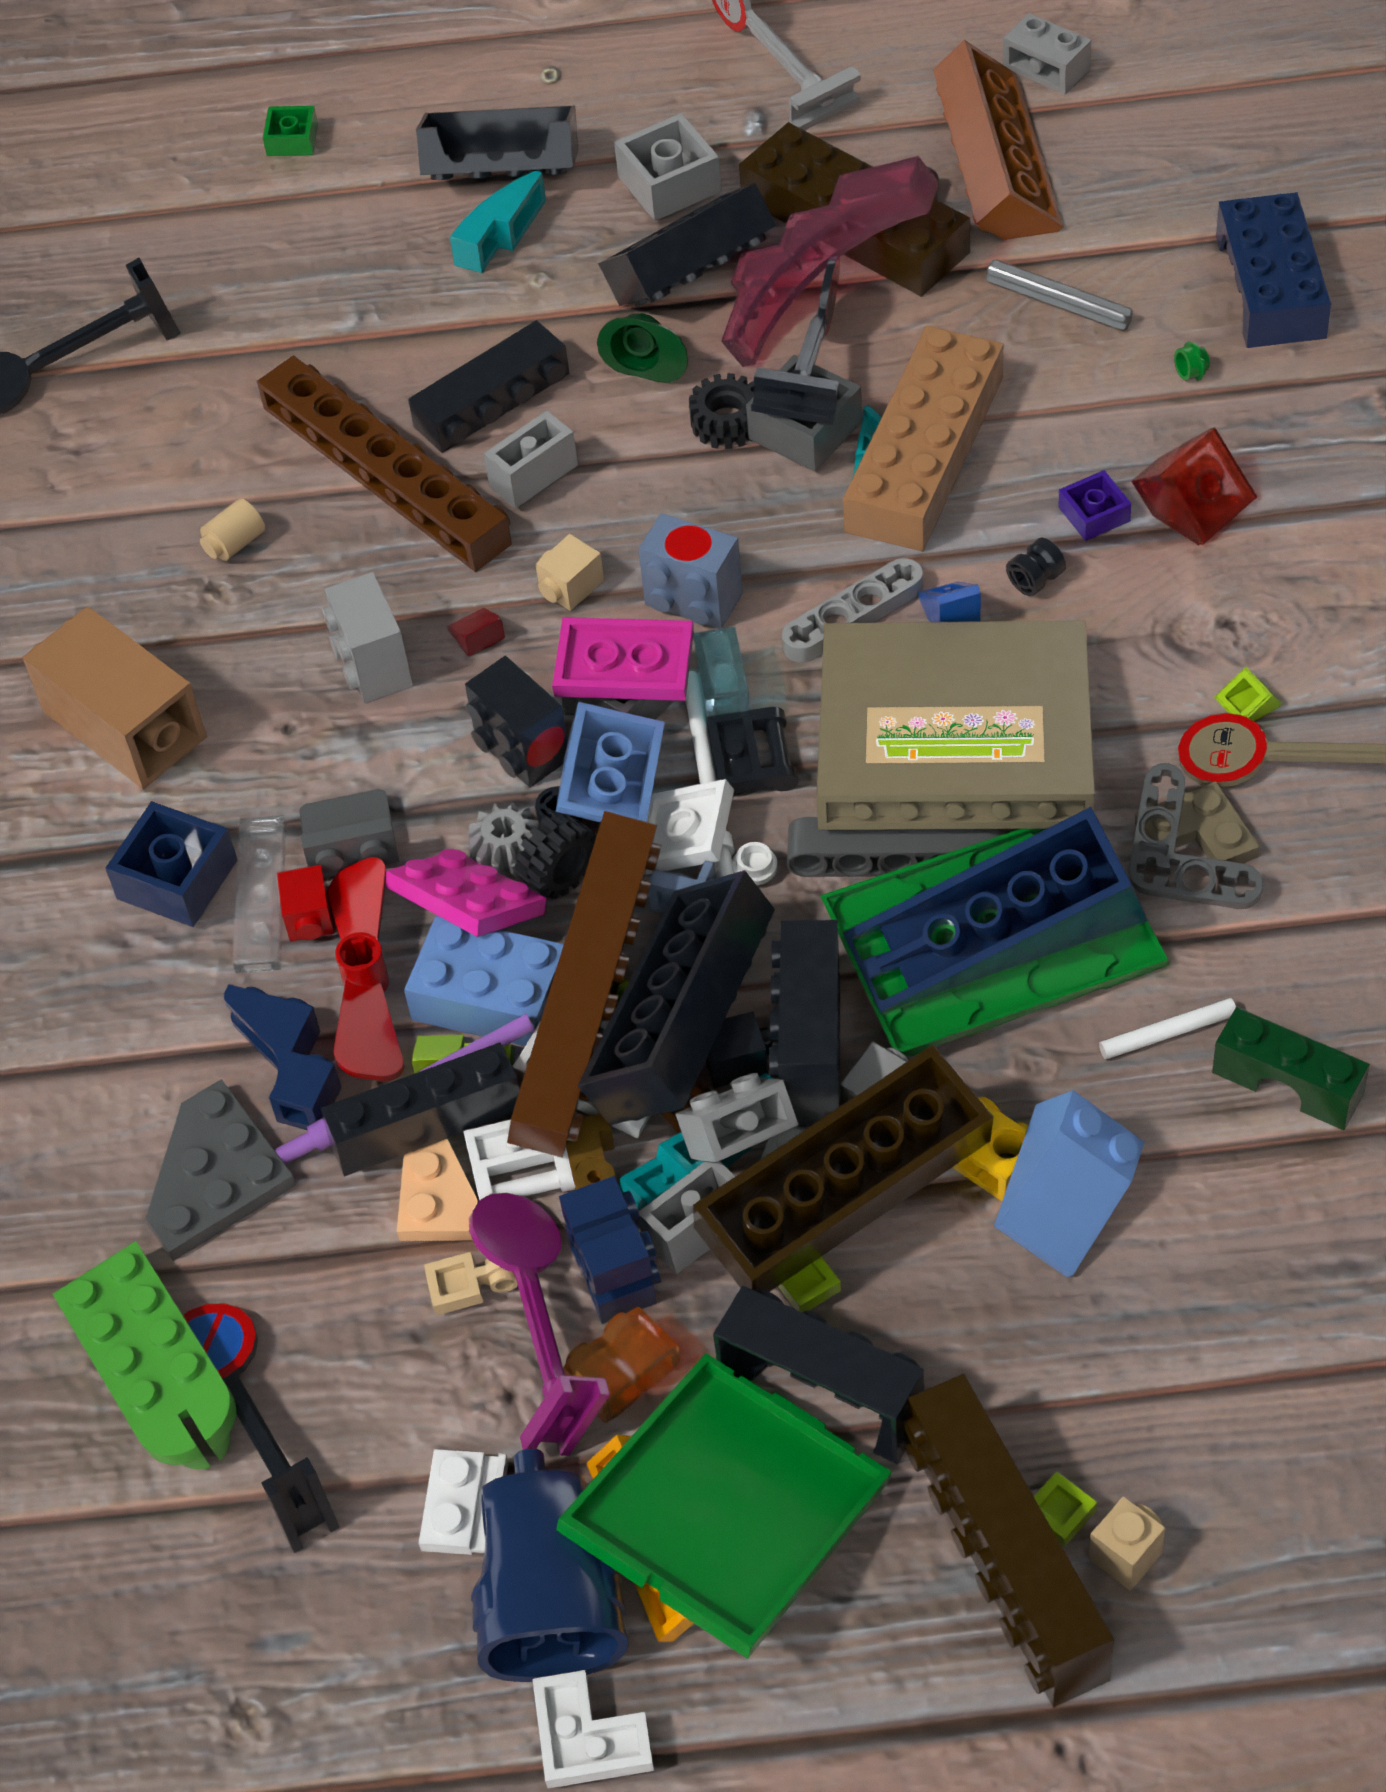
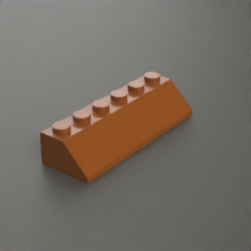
M963 40L933 69L937 83L936 91L941 97L944 107L943 115L948 122L952 135L950 140L958 156V168L963 174L966 184L965 193L970 199L974 212L973 220L983 232H991L1003 240L1059 232L1064 226L1017 74L974 45Z

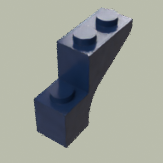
M228 984L224 992V1000L227 1007L232 1011L231 1021L233 1026L278 1070L275 1085L269 1096L276 1121L308 1130L307 1126L323 1118L321 1108L335 1103L342 1088L335 1064L321 1055L310 1054L321 1032L314 1007L298 998L284 999L268 995L256 987L242 988Z

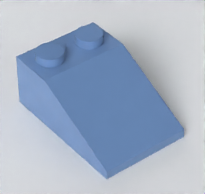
M578 702L566 748L556 812L601 822L604 811L647 822L665 722Z
M1074 1090L1036 1104L994 1227L1065 1277L1073 1276L1132 1183L1144 1141Z

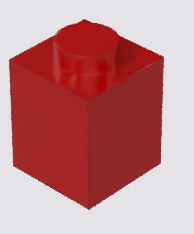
M316 865L278 872L277 880L281 912L289 941L314 940L320 936L334 934L328 887L322 866Z

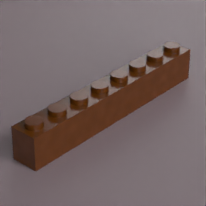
M607 811L603 813L511 1117L507 1139L509 1144L563 1158L568 1140L577 1143L584 1114L577 1113L576 1110L579 1100L589 1102V1099L580 1090L578 1084L603 1033L599 1032L602 1021L609 1022L616 1008L619 995L611 993L614 982L623 984L630 958L629 956L622 955L625 944L634 945L640 924V919L633 917L636 906L645 907L651 881L644 880L646 869L655 871L662 845L654 843L657 829L656 824Z

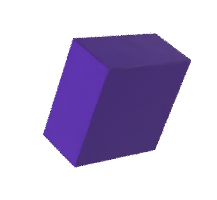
M1105 470L1059 489L1058 507L1085 541L1131 521L1132 503Z

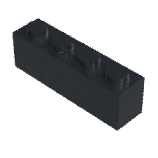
M537 320L408 398L414 428L441 453L445 452L570 374L566 345Z
M501 1042L324 1106L321 1108L329 1142L345 1177L458 1135L465 1130L477 1128L512 1115L519 1094V1085L513 1067Z

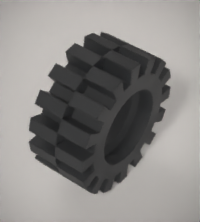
M727 373V379H721L720 374L713 375L714 382H710L708 378H705L701 381L702 388L696 385L692 389L693 395L689 396L690 421L695 437L699 436L700 442L703 444L711 440V447L718 449L720 443L725 444V449H732L733 442H737L739 447L746 445L745 438L749 439L746 404L754 397L755 383L752 381L748 384L747 377L742 375L737 381L733 373ZM722 408L738 409L737 412L727 415L714 413Z
M555 812L552 813L551 820L548 817L541 820V827L539 829L534 826L530 830L532 837L529 840L524 838L521 846L525 849L517 852L516 859L519 862L515 864V869L518 871L517 874L541 895L551 899H556L559 894L562 896L568 894L569 886L575 889L580 884L578 879L581 876H585L597 837L595 832L575 816Z

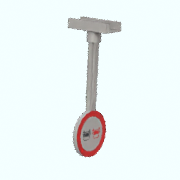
M712 0L718 14L726 25L738 32L749 27L752 34L801 86L800 92L790 96L789 123L805 130L860 102V96L853 90L854 83L861 80V75L853 66L822 80L817 74H812L775 32L753 12L750 0Z

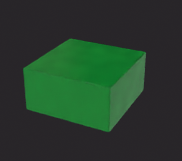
M268 107L263 133L266 155H313L318 127L315 107Z

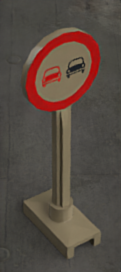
M1231 713L1210 715L1195 722L1183 733L1178 745L1180 766L1186 775L1204 786L1216 781L1220 788L1236 786L1251 779L1263 768L1264 763L1267 761L1386 764V744L1272 742L1266 740L1265 733L1256 722L1245 716Z

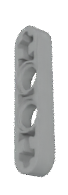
M908 558L891 561L789 622L782 631L783 652L785 656L791 661L800 663L808 662L823 654L824 623H826L825 619L831 615L844 616L847 619L845 623H875L918 596L917 592H921L923 589L922 567L916 561ZM873 594L880 597L881 601L874 605H864L859 602V599L862 596Z

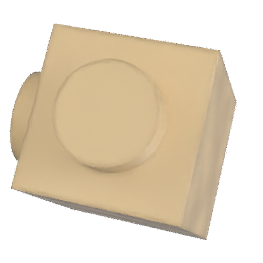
M571 534L567 535L552 550L546 551L535 564L539 583L538 588L541 594L552 603L557 602L569 611L573 610L605 581L601 553Z
M1123 1496L1091 1532L1089 1560L1131 1591L1162 1555L1165 1527L1162 1525L1160 1518L1150 1508L1142 1504L1136 1506Z

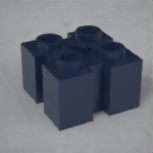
M615 1176L560 1195L559 1200L566 1222L565 1228L568 1243L580 1273L585 1279L588 1292L601 1323L604 1324L657 1304L654 1285L661 1282L654 1259H657V1254L648 1231L641 1232L637 1222L640 1216L630 1190L622 1193Z

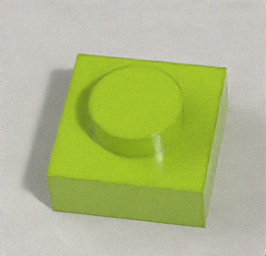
M820 1257L778 1287L794 1309L803 1312L811 1310L841 1291V1281L824 1259Z
M1057 1471L1034 1495L1037 1504L1062 1547H1065L1097 1511V1502Z

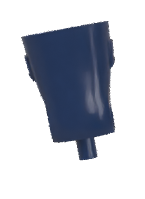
M521 1450L514 1455L515 1474L495 1478L482 1486L481 1489L485 1549L482 1573L471 1594V1601L473 1603V1631L477 1633L478 1665L490 1677L513 1682H533L534 1678L585 1670L586 1675L601 1671L614 1665L628 1648V1638L623 1619L626 1614V1608L620 1588L621 1579L613 1568L556 1530L559 1517L587 1487L585 1478L570 1471L546 1470L544 1453L541 1450Z

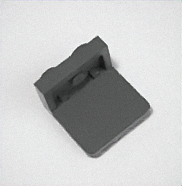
M376 789L305 804L300 808L299 812L303 834L300 835L308 867L321 865L325 877L337 875L343 869L370 857L381 859L385 865L399 862L388 799L384 790Z

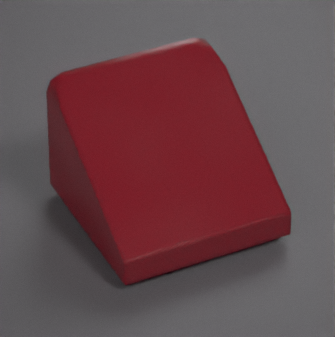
M484 607L447 626L448 631L468 657L505 638L503 622L500 617Z

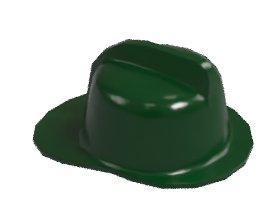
M633 313L626 317L615 318L607 322L599 331L597 338L598 352L605 364L617 372L655 382L669 383L678 380L687 369L688 354L681 338L671 329L662 326L659 321L650 315Z

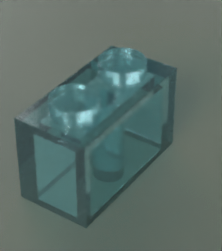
M735 626L694 633L695 663L706 719L707 716L750 710L749 692Z

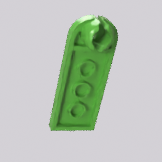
M137 1241L53 1293L55 1300L130 1427L152 1458L164 1464L183 1465L184 1467L196 1470L211 1467L183 1422L190 1416L219 1461L225 1457L230 1446V1431L236 1418L234 1397Z

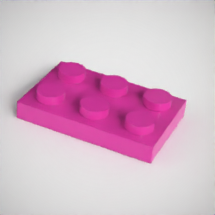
M562 617L552 683L554 697L686 701L694 636L693 621Z
M445 849L439 855L422 860H410L403 866L386 871V888L476 937L545 914V897L528 889L526 884L513 881L497 873L494 867L482 865L467 857L466 853L461 850Z

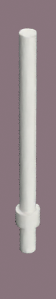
M689 671L686 706L700 784L717 781L699 675L695 671ZM725 831L720 859L714 862L717 878L734 873L731 857L734 855L735 850L732 835L728 831Z

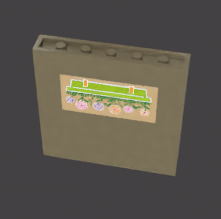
M1086 620L824 623L817 774L818 830L1048 829L1089 807H1092L1094 811L1095 793Z

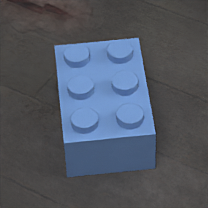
M435 916L404 989L411 1020L483 1037L527 1014L536 1029L544 1012L564 944L503 930H497L476 937L449 921ZM534 1031L512 1043L526 1046Z

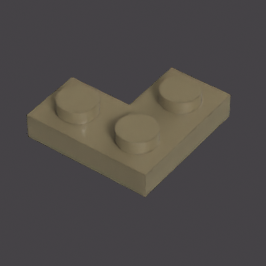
M1216 781L1185 793L1176 848L1196 840L1209 859L1245 863L1258 858L1259 845ZM1166 801L1159 803L1157 806L1151 807L1161 806L1166 808ZM1175 807L1167 808L1171 811H1175ZM1139 811L1135 813V825H1137ZM1153 818L1144 827L1145 834L1153 840H1162L1171 831L1169 823L1162 818Z

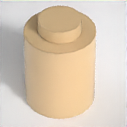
M239 498L201 527L200 533L202 538L200 539V544L211 558L216 559L218 557L221 560L227 561L265 531V524L257 510L248 501Z

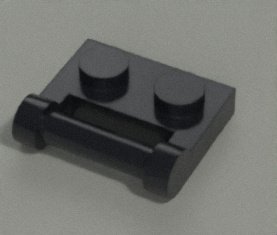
M766 707L707 716V726L717 781L726 779L734 789L733 794L774 788L777 791H789L798 785L796 768L791 766L784 733L787 721L782 708ZM756 730L767 732L773 763L771 767L761 768L754 735Z

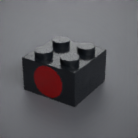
M505 655L465 683L468 699L466 709L472 718L474 728L471 732L472 738L483 752L488 753L490 751L499 759L502 768L510 777L520 778L531 788L563 765L568 741L562 705Z

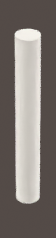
M1228 998L1099 1042L1101 1054L1107 1060L1228 1019L1235 1010L1236 1005L1232 998Z

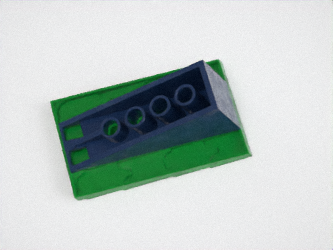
M1092 807L1048 829H1019L820 895L831 920L838 921V935L891 1047L905 1056L917 1055L931 1045L938 1047L966 1035L969 1037L1043 1008L1058 1006L1102 988L1106 990L1170 965L1146 918L1134 888Z

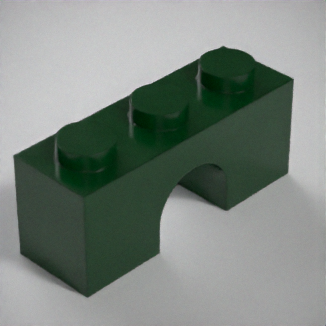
M1236 1007L1215 1043L1212 1073L1254 1092L1257 1091L1263 1078L1281 1081L1290 1086L1299 1095L1301 1100L1300 1112L1345 1130L1364 1096L1370 1064Z

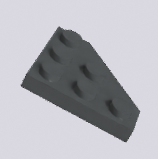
M222 1079L181 1103L146 1215L149 1228L172 1261L296 1186L291 1172Z

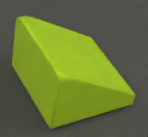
M1247 667L1214 696L1228 713L1242 715L1252 721L1260 719L1282 705L1281 701Z
M464 1034L417 1036L412 1055L414 1073L463 1048Z

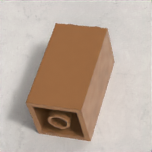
M89 606L68 619L59 629L41 643L36 644L31 651L22 657L42 711L142 789H145L207 738L191 683Z

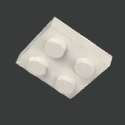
M726 779L651 795L647 822L657 825L654 843L662 845L655 870L664 872L704 864L705 860L710 862L719 861L734 789ZM646 869L645 875L652 874L653 871Z

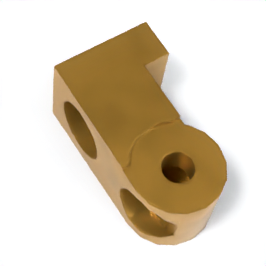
M601 1114L584 1117L577 1143L568 1140L566 1145L572 1177L576 1187L575 1190L612 1176L616 1178L612 1165L605 1160L603 1154L604 1151L615 1149L611 1125Z

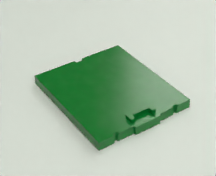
M705 1353L559 1517L556 1530L639 1587L643 1588L647 1583L660 1592V1601L748 1659L886 1487L892 1471L864 1453L857 1455L854 1453L855 1448L826 1430L825 1423L776 1392L771 1395L745 1377H735L734 1370Z

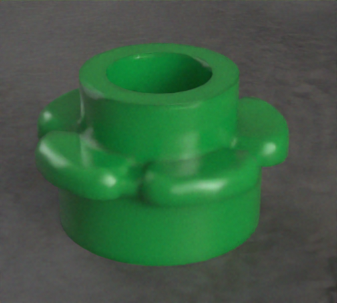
M1186 342L1184 347L1177 349L1174 354L1175 368L1183 380L1195 378L1197 381H1200L1203 375H1205L1206 370L1209 369L1210 359L1206 349L1202 346L1199 347L1195 342Z

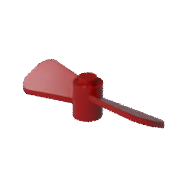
M370 857L340 871L331 881L328 888L329 902L341 939L335 949V957L344 985L333 1053L338 1066L350 1076L376 1081H392L402 1075L405 1064L384 995L389 985V975L379 936L385 894L386 867L381 859Z

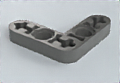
M1160 763L1153 766L1147 772L1144 779L1129 866L1130 881L1133 887L1139 893L1149 896L1234 909H1247L1254 906L1262 895L1263 881L1260 873L1253 866L1175 853L1185 797V777L1177 766L1170 763ZM1162 776L1171 777V784L1178 787L1177 789H1169L1166 808L1161 806L1147 808L1148 803L1154 806L1158 805L1159 789L1152 784L1160 783ZM1175 807V811H1171L1167 808ZM1153 818H1162L1169 823L1171 831L1166 838L1153 840L1144 832L1146 823ZM1153 862L1156 864L1158 872L1171 874L1170 865H1178L1175 873L1176 888L1167 887L1169 877L1154 876L1152 883L1144 882L1143 874L1137 871L1138 869H1146L1147 864ZM1192 868L1202 869L1209 876L1208 885L1200 891L1189 890L1182 882L1184 874ZM1216 872H1224L1223 882L1232 884L1238 882L1239 876H1245L1248 878V885L1255 887V889L1247 890L1245 897L1236 896L1235 888L1221 885V895L1213 894L1217 881Z

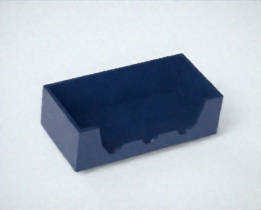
M1298 192L1219 201L1216 239L1220 251H1224L1225 241H1227V252L1231 265H1234L1237 288L1239 293L1242 294V334L1246 348L1327 339L1331 301Z

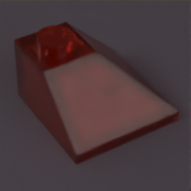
M1215 427L1206 430L1162 455L1131 481L1153 517L1198 546L1204 545L1257 498L1256 493Z

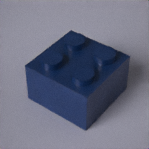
M151 801L105 869L117 900L194 927L238 859L228 828Z

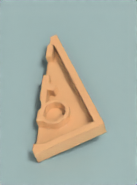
M448 1139L404 1154L397 1222L399 1241L473 1240L469 1233V1217L478 1200Z

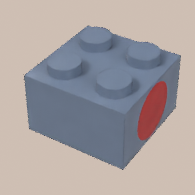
M660 513L638 549L645 605L659 612H668L690 619L700 625L706 624L722 629L743 594L738 537Z

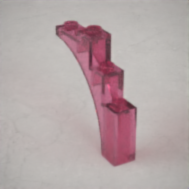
M916 156L839 175L828 206L790 214L779 245L741 253L731 280V285L738 292V296L721 342L742 367L756 364L768 336L780 317L801 291L826 268L830 255L841 257L848 250L874 234L902 221L929 213L939 183L922 159Z

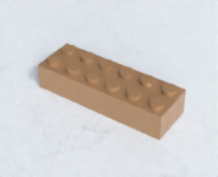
M926 325L843 497L845 533L924 552L1003 379L1004 343Z

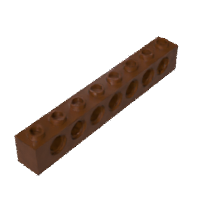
M293 355L257 380L262 404L268 413L474 572L478 571L512 545L509 530L510 519L500 506H492L481 497L472 485H465L455 478L447 466L444 464L438 465L430 459L419 445L409 443L400 436L394 426L389 423L384 424L377 419L365 404L356 403L347 396L341 386L338 384L332 385L323 378L313 365H306Z

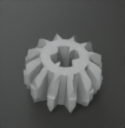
M512 802L507 809H501L494 803L492 813L479 811L477 822L469 824V854L478 863L494 867L497 873L502 875L504 872L510 871L517 878L518 871L515 869V864L519 862L516 859L517 852L525 849L521 846L524 838L529 840L532 837L530 830L534 826L539 829L541 824H539L538 820H534V815L529 808L519 811L518 807Z

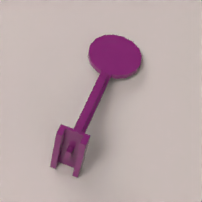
M511 1193L490 1194L479 1200L469 1217V1233L476 1248L489 1261L515 1274L544 1382L542 1387L544 1399L520 1435L523 1450L537 1449L540 1442L557 1443L560 1455L570 1456L609 1397L605 1378L565 1376L537 1274L553 1265L562 1248L561 1234L553 1218L541 1206L525 1197Z

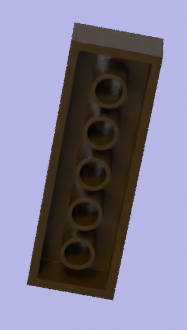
M789 122L739 164L740 188L756 183L773 217L920 297L926 294L970 253V217Z
M931 1045L693 1204L694 1229L740 1288L743 1285L756 1292L759 1290L770 1292L991 1141L994 1117L936 1047Z
M965 1374L958 1375L909 1397V1419L904 1420V1427L909 1437V1442L904 1444L907 1456L915 1471L924 1470L931 1482V1485L928 1486V1492L937 1512L940 1515L947 1512L955 1527L951 1529V1534L959 1553L964 1559L971 1556L979 1571L975 1573V1578L983 1597L988 1603L995 1600L1004 1616L999 1619L1008 1643L1012 1648L1020 1646L1028 1661V1663L1024 1664L1025 1672L1037 1694L1045 1692L1054 1708L1109 1682L1111 1678L1114 1638Z

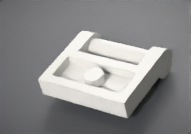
M511 1120L463 1131L479 1200L495 1193H511L526 1197L561 1188L562 1193L575 1190L576 1187L566 1148L563 1158L507 1143ZM553 1161L555 1163L556 1170L494 1185L490 1184L489 1177Z

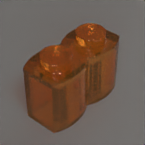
M637 1307L627 1313H618L606 1324L604 1334L590 1343L583 1342L577 1345L567 1356L563 1369L565 1376L605 1378L610 1395L597 1413V1416L604 1423H607L622 1414L643 1392L656 1386L680 1363L679 1345L640 1307Z

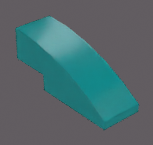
M535 170L514 180L484 200L462 220L450 236L455 266L482 273L499 248L510 251L515 249L546 202L542 172Z

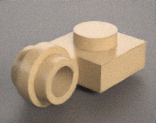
M471 1251L424 1264L432 1306L436 1315L484 1303L480 1285L487 1284L492 1291L497 1293L508 1292L518 1286L513 1272L499 1267L488 1259L485 1260L484 1266L476 1268Z

